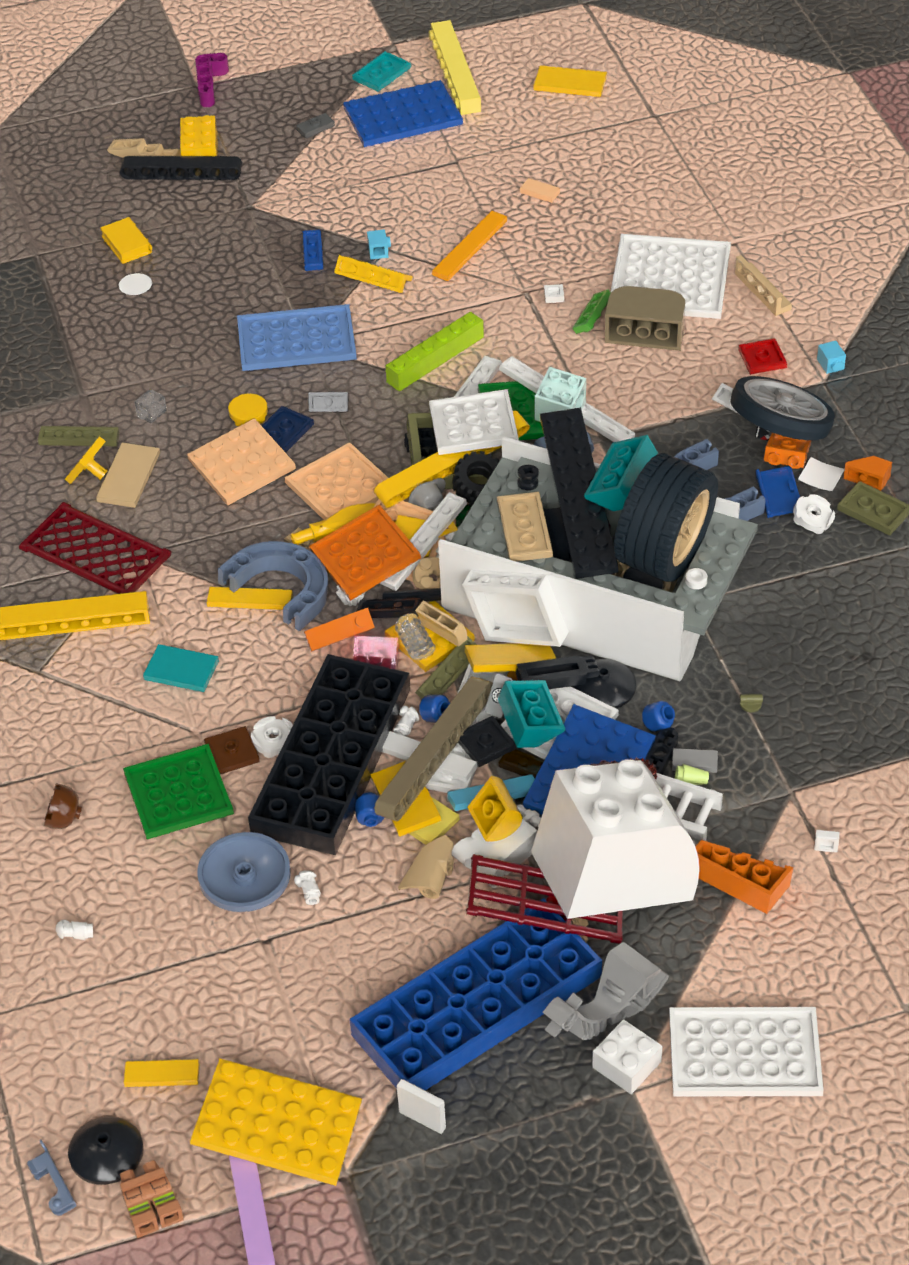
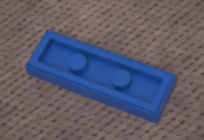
M321 230L303 231L305 271L323 270Z

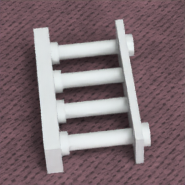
M651 771L666 798L668 795L681 799L675 812L690 835L694 845H697L700 840L706 841L707 827L703 825L711 808L718 811L721 810L723 794ZM690 802L703 805L695 823L682 819Z

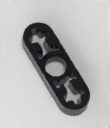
M669 727L658 732L644 761L649 770H652L654 764H656V770L654 769L653 772L663 775L672 757L673 748H676L678 744V732L674 728ZM670 737L667 741V745L664 744V739ZM663 751L666 755L664 757H657L654 753Z

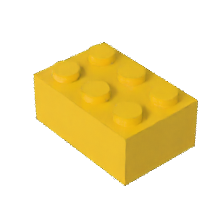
M205 115L180 118L181 156H218L215 116Z

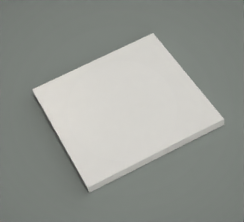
M621 234L611 292L623 286L672 290L684 297L685 316L721 319L731 242Z

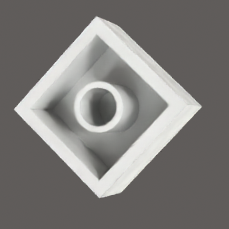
M624 1019L593 1051V1068L630 1094L662 1062V1045Z

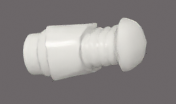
M405 705L399 712L402 718L393 729L394 733L403 736L409 735L415 721H419V714L416 709Z
M309 870L300 871L299 875L295 876L294 882L298 887H302L306 904L315 905L319 903L321 895L315 881L316 874Z
M61 920L56 924V933L61 939L64 937H73L80 940L93 938V923L87 924V922Z

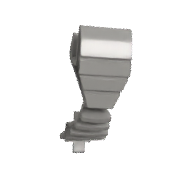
M623 942L609 951L594 1000L580 1006L583 1000L574 993L566 1002L560 997L554 998L543 1011L552 1020L545 1031L553 1037H557L561 1030L564 1029L567 1032H572L582 1040H590L593 1036H598L600 1032L605 1031L607 1022L613 1025L626 1017H631L639 1013V1011H643L662 989L669 975Z

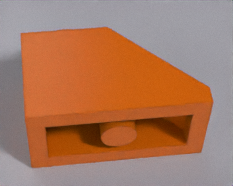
M876 456L848 461L845 464L844 479L854 483L861 481L882 491L891 476L892 462Z

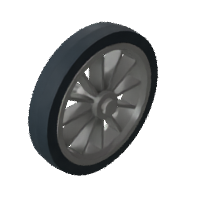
M748 376L739 379L732 391L730 400L732 407L738 414L751 423L770 431L769 436L773 432L794 439L820 440L827 437L835 418L833 409L820 397L799 386L768 377Z

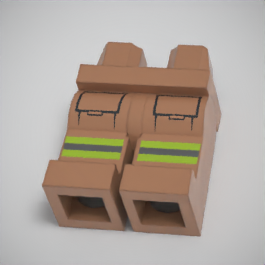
M154 1160L143 1165L144 1175L136 1177L134 1171L130 1169L120 1174L122 1196L137 1238L159 1230L155 1213L151 1207L152 1204L162 1228L184 1220L181 1206L174 1195L164 1168H160ZM174 1214V1216L171 1218H164L166 1216ZM151 1223L148 1227L140 1228L143 1225Z

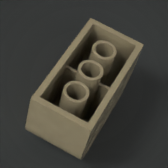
M635 286L616 288L611 292L606 308L605 343L681 351L685 323L684 297L676 291Z

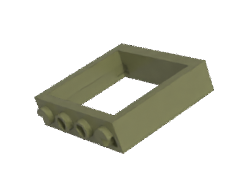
M408 413L406 428L411 466L422 461L418 428H433L431 413ZM454 473L444 478L446 483L445 489H453ZM479 474L468 477L475 484H486L488 481L486 477Z

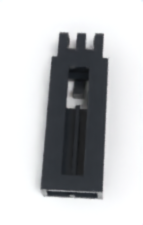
M578 655L520 663L516 665L515 674L518 681L545 680L549 689L584 685L586 684V678L598 677L600 671L593 656L580 657Z

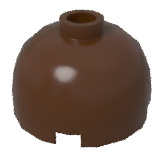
M58 783L55 784L54 794L51 796L43 826L63 829L70 826L74 818L79 820L82 806L78 805L79 797L72 788Z

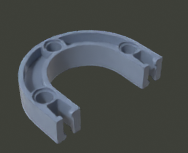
M706 439L680 451L674 457L708 470L718 465L719 450L715 447L710 451L712 444ZM754 486L734 496L725 498L726 500L740 503L739 519L745 521L755 518L765 511V497L761 495L756 499L758 491Z
M281 541L256 543L240 550L218 568V583L224 586L230 578V590L232 592L237 591L253 576L265 571H284L298 577L305 587L283 607V622L289 625L292 622L291 619L295 617V629L301 631L322 611L327 600L328 574L326 568L314 553L293 543Z

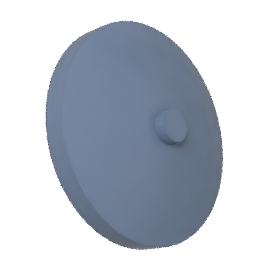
M241 832L225 836L214 842L202 855L198 864L197 874L200 889L212 904L228 911L249 912L266 907L277 900L288 886L291 870L289 857L285 849L276 840L259 833Z

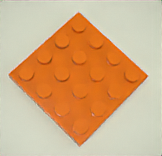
M377 505L309 546L311 552L318 557L326 571L350 601L421 559L420 552L380 505Z

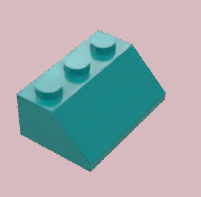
M545 680L505 681L498 701L517 748L539 747L565 731V726Z

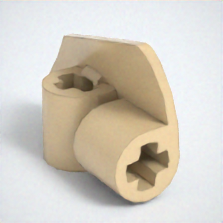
M443 835L423 846L398 886V890L419 888L423 896L437 899L445 882V876H450L453 871L454 860L451 853L454 843L446 835Z

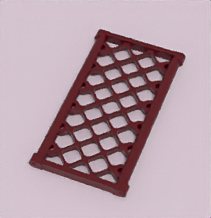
M62 502L19 545L20 550L30 552L117 594L136 592L172 554V551L166 548L162 549L71 507L66 502ZM63 513H66L65 517L59 518ZM76 519L82 520L80 525L70 526L69 524L70 521ZM57 523H68L67 527L55 528ZM51 525H53L52 530H47ZM92 526L98 528L97 532H85L87 528H90ZM82 529L84 531L82 535H71V532L74 530ZM69 532L68 537L57 538L58 533ZM109 533L114 535L112 540L103 541L101 539L102 536ZM46 535H55L53 540L43 541L42 539ZM40 537L41 541L34 543ZM88 538H100L99 542L87 543ZM85 540L84 545H73V541ZM124 541L130 542L129 547L118 548L117 546ZM60 543H71V546L67 548L58 547ZM55 544L57 546L55 550L50 552L44 550V547ZM106 545H116L114 550H103V547ZM101 547L102 550L97 553H89V549ZM141 548L147 550L145 555H134V551ZM78 550H87L85 555L75 556L74 554ZM62 553H73L72 557L65 560L60 558ZM121 553H132V556L128 558L119 557ZM116 554L118 556L116 560H105V557L108 555ZM159 556L153 563L150 562L151 558ZM103 557V562L92 564L90 561L92 558ZM147 559L149 562L147 565H136V561ZM89 560L88 565L82 567L76 565L77 561ZM123 563H134V566L131 568L123 569L121 567ZM116 564L120 566L118 570L107 571L108 566ZM94 568H105V572L98 575L92 573ZM145 570L140 576H138V571ZM125 573H136V577L134 578H123V575ZM121 575L122 578L113 583L109 581V577ZM132 583L127 589L125 588L126 584Z

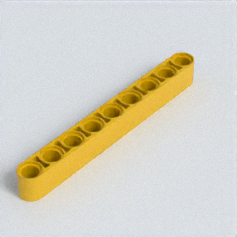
M513 411L519 438L529 430L530 425L518 411ZM502 446L438 455V452L379 483L374 489V494L386 508H390L409 498L411 492L420 484L437 478L444 479L454 473L455 466L460 458L463 459L464 455L468 454L470 456L471 452L476 451V454H480V451H483L485 455H488Z

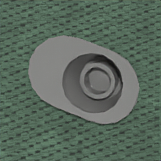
M437 478L420 484L411 492L408 503L434 511L444 499L442 493L445 489V480Z

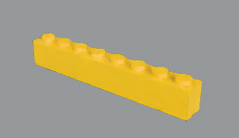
M146 591L0 607V640L150 624L149 603Z

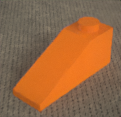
M368 608L306 630L304 633L312 652L374 629L375 626Z

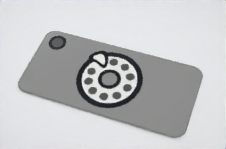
M501 674L495 675L485 708L487 714L501 718L503 715L498 701L505 681H513L511 678Z

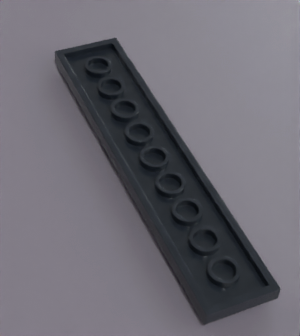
M581 408L540 414V421L575 579L618 573V563L614 555V546L605 508L584 497L596 474L582 410Z

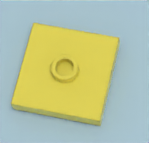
M433 797L431 798L442 821L409 833L425 845L443 836L460 820L459 814Z

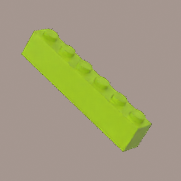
M470 311L385 365L386 382L399 392L484 338L483 320Z

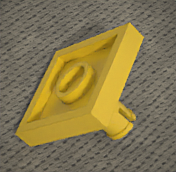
M99 436L64 480L71 484L83 469H87L101 480L108 470L94 460V456L106 441Z

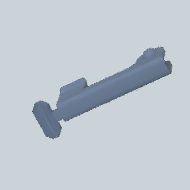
M41 1139L39 1141L45 1152L28 1161L27 1165L36 1180H39L48 1173L50 1174L58 1191L50 1199L49 1208L53 1214L60 1216L77 1205Z

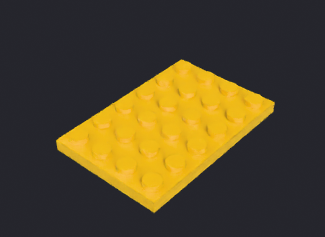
M219 1058L190 1144L336 1186L362 1098Z

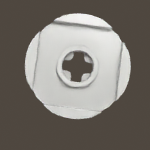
M810 494L808 497H800L793 509V520L797 525H801L807 530L813 531L816 534H822L833 523L835 512L834 510L832 512L830 509L831 504L826 499Z
M275 716L259 720L254 725L253 732H251V739L255 749L263 753L267 758L279 755L293 726L289 720L282 718L283 720L276 719ZM270 734L278 735L275 738H270Z

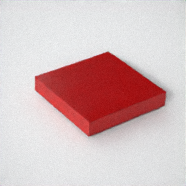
M776 338L740 344L738 347L750 375L787 368V361Z

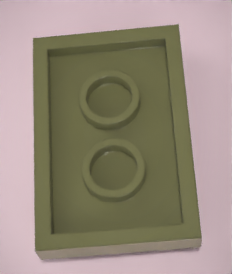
M859 481L838 503L837 510L890 536L908 517L909 504Z

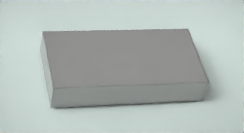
M673 748L672 771H676L677 765L682 766L685 764L711 773H717L718 751Z

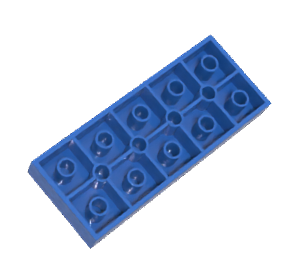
M529 908L525 909L524 915L565 922L559 914ZM506 921L350 1018L351 1035L396 1089L400 1080L404 1079L423 1090H427L544 1014L543 1011L554 998L560 997L565 1001L572 993L576 994L601 978L602 959L579 935L564 934L561 931L524 924L518 925V923Z

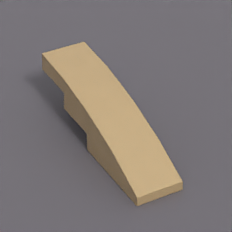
M144 138L117 139L107 149L108 153L122 158L126 156H181L179 149H164L162 144H146Z

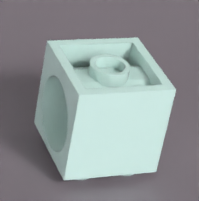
M549 367L535 395V420L540 421V414L574 408H581L582 410L586 403L587 378Z

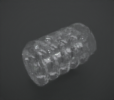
M409 613L397 620L395 631L412 659L422 660L434 653L435 645L416 614Z

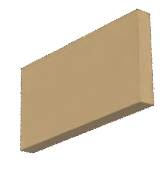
M122 443L97 494V502L135 508L160 455V448Z
M532 492L497 496L509 560L517 562L553 557L540 493Z

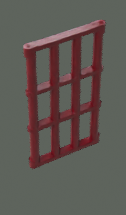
M472 855L466 915L476 917L478 915L518 923V925H530L561 931L564 934L571 933L621 944L623 940V911H617L616 916L604 913L577 917L616 925L615 932L571 924V918L567 919L566 916L565 922L524 915L525 908L565 915L558 904L526 898V891L555 897L550 886L527 882V875L545 879L541 869L528 866V864L521 865L486 858L482 855ZM477 866L521 874V881L477 872ZM476 882L517 889L520 890V897L476 889L475 884ZM474 898L519 906V912L513 913L473 905Z

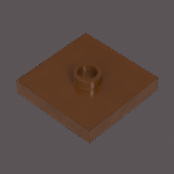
M246 726L204 739V743L210 746L220 775L260 762L259 755Z

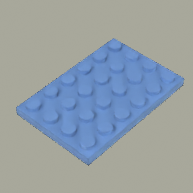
M349 304L237 315L242 371L357 359Z

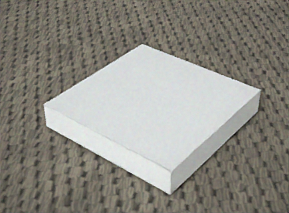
M401 1079L397 1085L399 1113L442 1134L446 1128L444 1100Z

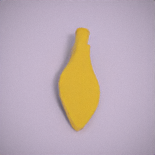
M376 503L351 505L320 522L311 523L309 528L290 534L292 543L299 545L312 539L314 542H317L371 510Z

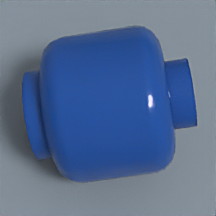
M429 694L425 696L419 705L422 719L426 722L436 723L449 706L450 701L444 695Z
M665 701L648 704L642 712L644 725L654 732L671 727L675 718L674 709Z
M368 792L362 794L356 800L355 813L360 824L374 827L384 820L385 817L376 815L374 810L376 801L380 797L379 795Z

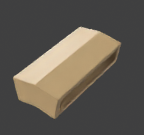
M424 600L415 610L419 615L421 625L459 647L468 639L467 631L461 622Z

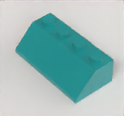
M648 435L611 444L584 494L587 500L611 511L623 509L627 496L638 475L649 460L659 454Z

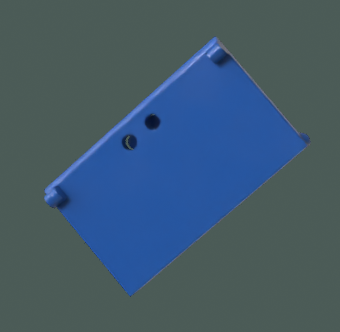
M787 466L761 472L757 469L755 471L761 495L765 497L767 518L793 513L794 506L800 495L792 468Z

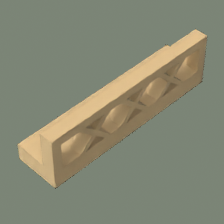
M741 255L736 256L735 275L775 316L792 310V304L751 262L748 263Z

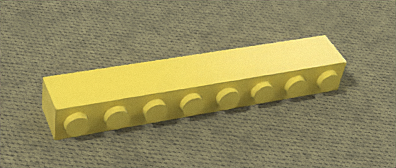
M451 20L431 23L429 39L430 41L432 40L433 50H436L437 60L439 59L440 68L443 69L444 79H447V87L450 89L452 99L454 98L456 108L459 109L461 115L481 112V98Z

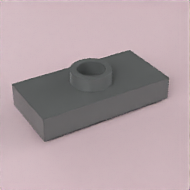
M324 113L296 125V130L306 139L334 127L335 121Z

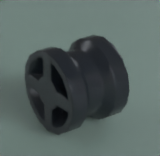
M534 465L520 466L518 468V487L522 490L536 489L538 487L537 477L539 476V469Z

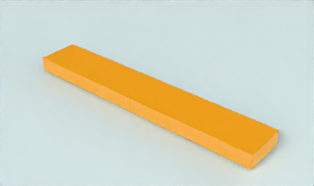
M491 211L432 270V275L449 281L507 222V216Z

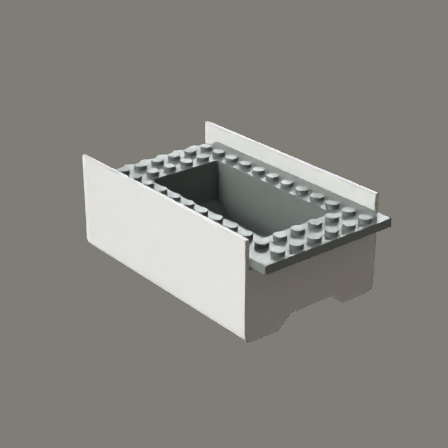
M503 437L502 458L450 542L442 539L438 541L442 607L445 610L476 619L462 585L470 570L546 574L569 631L562 646L605 659L615 660L624 665L681 681L693 658L699 636L705 635L757 532L758 524L739 519L740 503L717 497L711 521L700 547L687 569L677 578L673 592L611 574L575 579L572 563L554 557L517 562L509 560L497 496L539 492L543 510L559 508V502L547 449ZM594 462L595 470L597 472L601 464ZM534 465L539 469V476L537 477L538 487L536 489L522 490L518 487V468L520 466ZM605 508L614 546L616 527L622 510L611 511ZM693 568L704 570L708 576L706 586L701 589L689 588L685 583V575L688 570ZM484 592L497 624L547 627L535 595Z

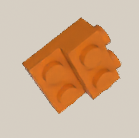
M772 432L765 448L764 461L769 462L771 465H788L793 469L804 468L811 440L789 438Z

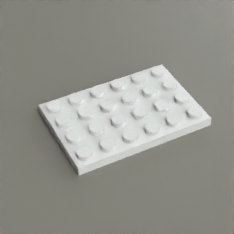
M669 1007L673 1096H823L816 1007Z

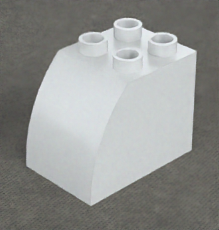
M628 759L620 763L597 766L581 765L573 769L555 771L531 853L567 919L693 900L699 878V858L696 847L653 774L641 760Z

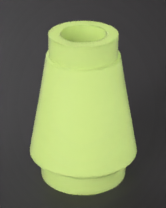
M685 764L682 766L677 765L675 779L694 785H707L709 772Z

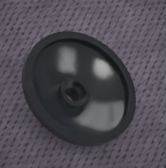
M595 659L600 675L598 677L586 678V684L571 686L617 709L627 704L634 696L636 679L633 672L626 665L618 661Z
M106 1116L93 1119L81 1126L69 1143L68 1158L71 1168L78 1177L92 1184L107 1185L121 1181L120 1174L129 1169L134 1171L142 1159L144 1150L142 1136L131 1122L123 1118Z

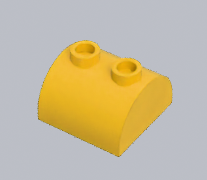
M491 776L467 807L483 838L488 842L499 841L510 836L522 823V815L503 780L496 776Z

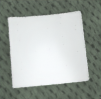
M811 457L798 479L811 486L833 491L845 469L825 464Z

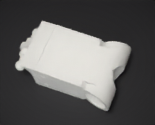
M519 804L517 808L522 814L523 819L521 825L513 834L499 841L488 842L485 841L478 828L472 833L471 837L460 840L453 847L451 854L469 869H471V857L473 854L521 864L532 855L531 851L537 834V830L534 827H539L541 817H539V813L535 810H526L523 805ZM477 866V872L499 877H504V875L510 873L508 871ZM488 884V885L491 886L492 888H496V887H497L496 885Z

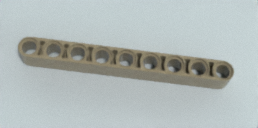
M476 677L468 679L377 799L374 809L376 815L394 821H399L459 742L463 732L470 727L485 707L493 682Z

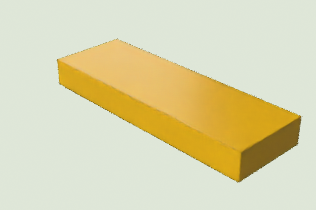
M199 1059L126 1061L124 1086L198 1085Z

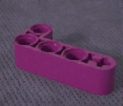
M225 53L201 54L195 59L199 100L202 107H211L215 104L213 76H222L229 72L228 57Z

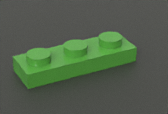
M608 289L595 293L572 328L576 334L586 333L593 329L594 323L608 304L611 294Z

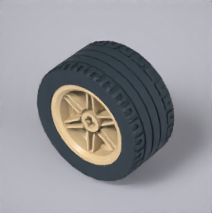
M666 453L657 454L652 457L635 480L621 511L614 537V555L617 560L666 582L675 581L679 578L693 560L711 521L718 493V479L714 473Z

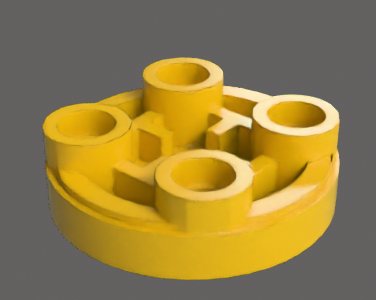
M252 393L235 397L228 406L229 416L238 427L254 418L261 424L265 422V416L268 412L266 400L262 396Z

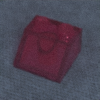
M354 635L353 660L397 670L400 637Z

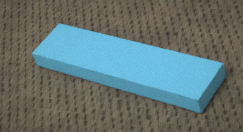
M531 774L503 780L511 797L517 799L526 797L535 778ZM485 784L449 791L447 798L455 811L468 809V805Z

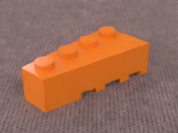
M700 840L695 846L699 858L698 879L766 914L790 887L794 867L787 865L784 868L774 865V861L767 859L764 862L751 858V854L744 852L736 854L730 852V848Z

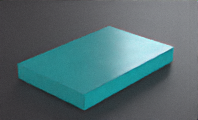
M384 51L354 73L352 79L379 92L409 70L411 63Z
M158 644L143 677L147 681L205 692L217 667L219 658L215 655Z

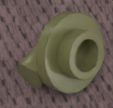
M740 694V707L744 711L752 713L760 710L763 702L762 694Z

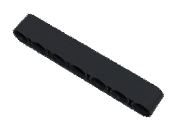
M126 156L122 159L120 176L128 180H236L241 175L242 160L235 156Z

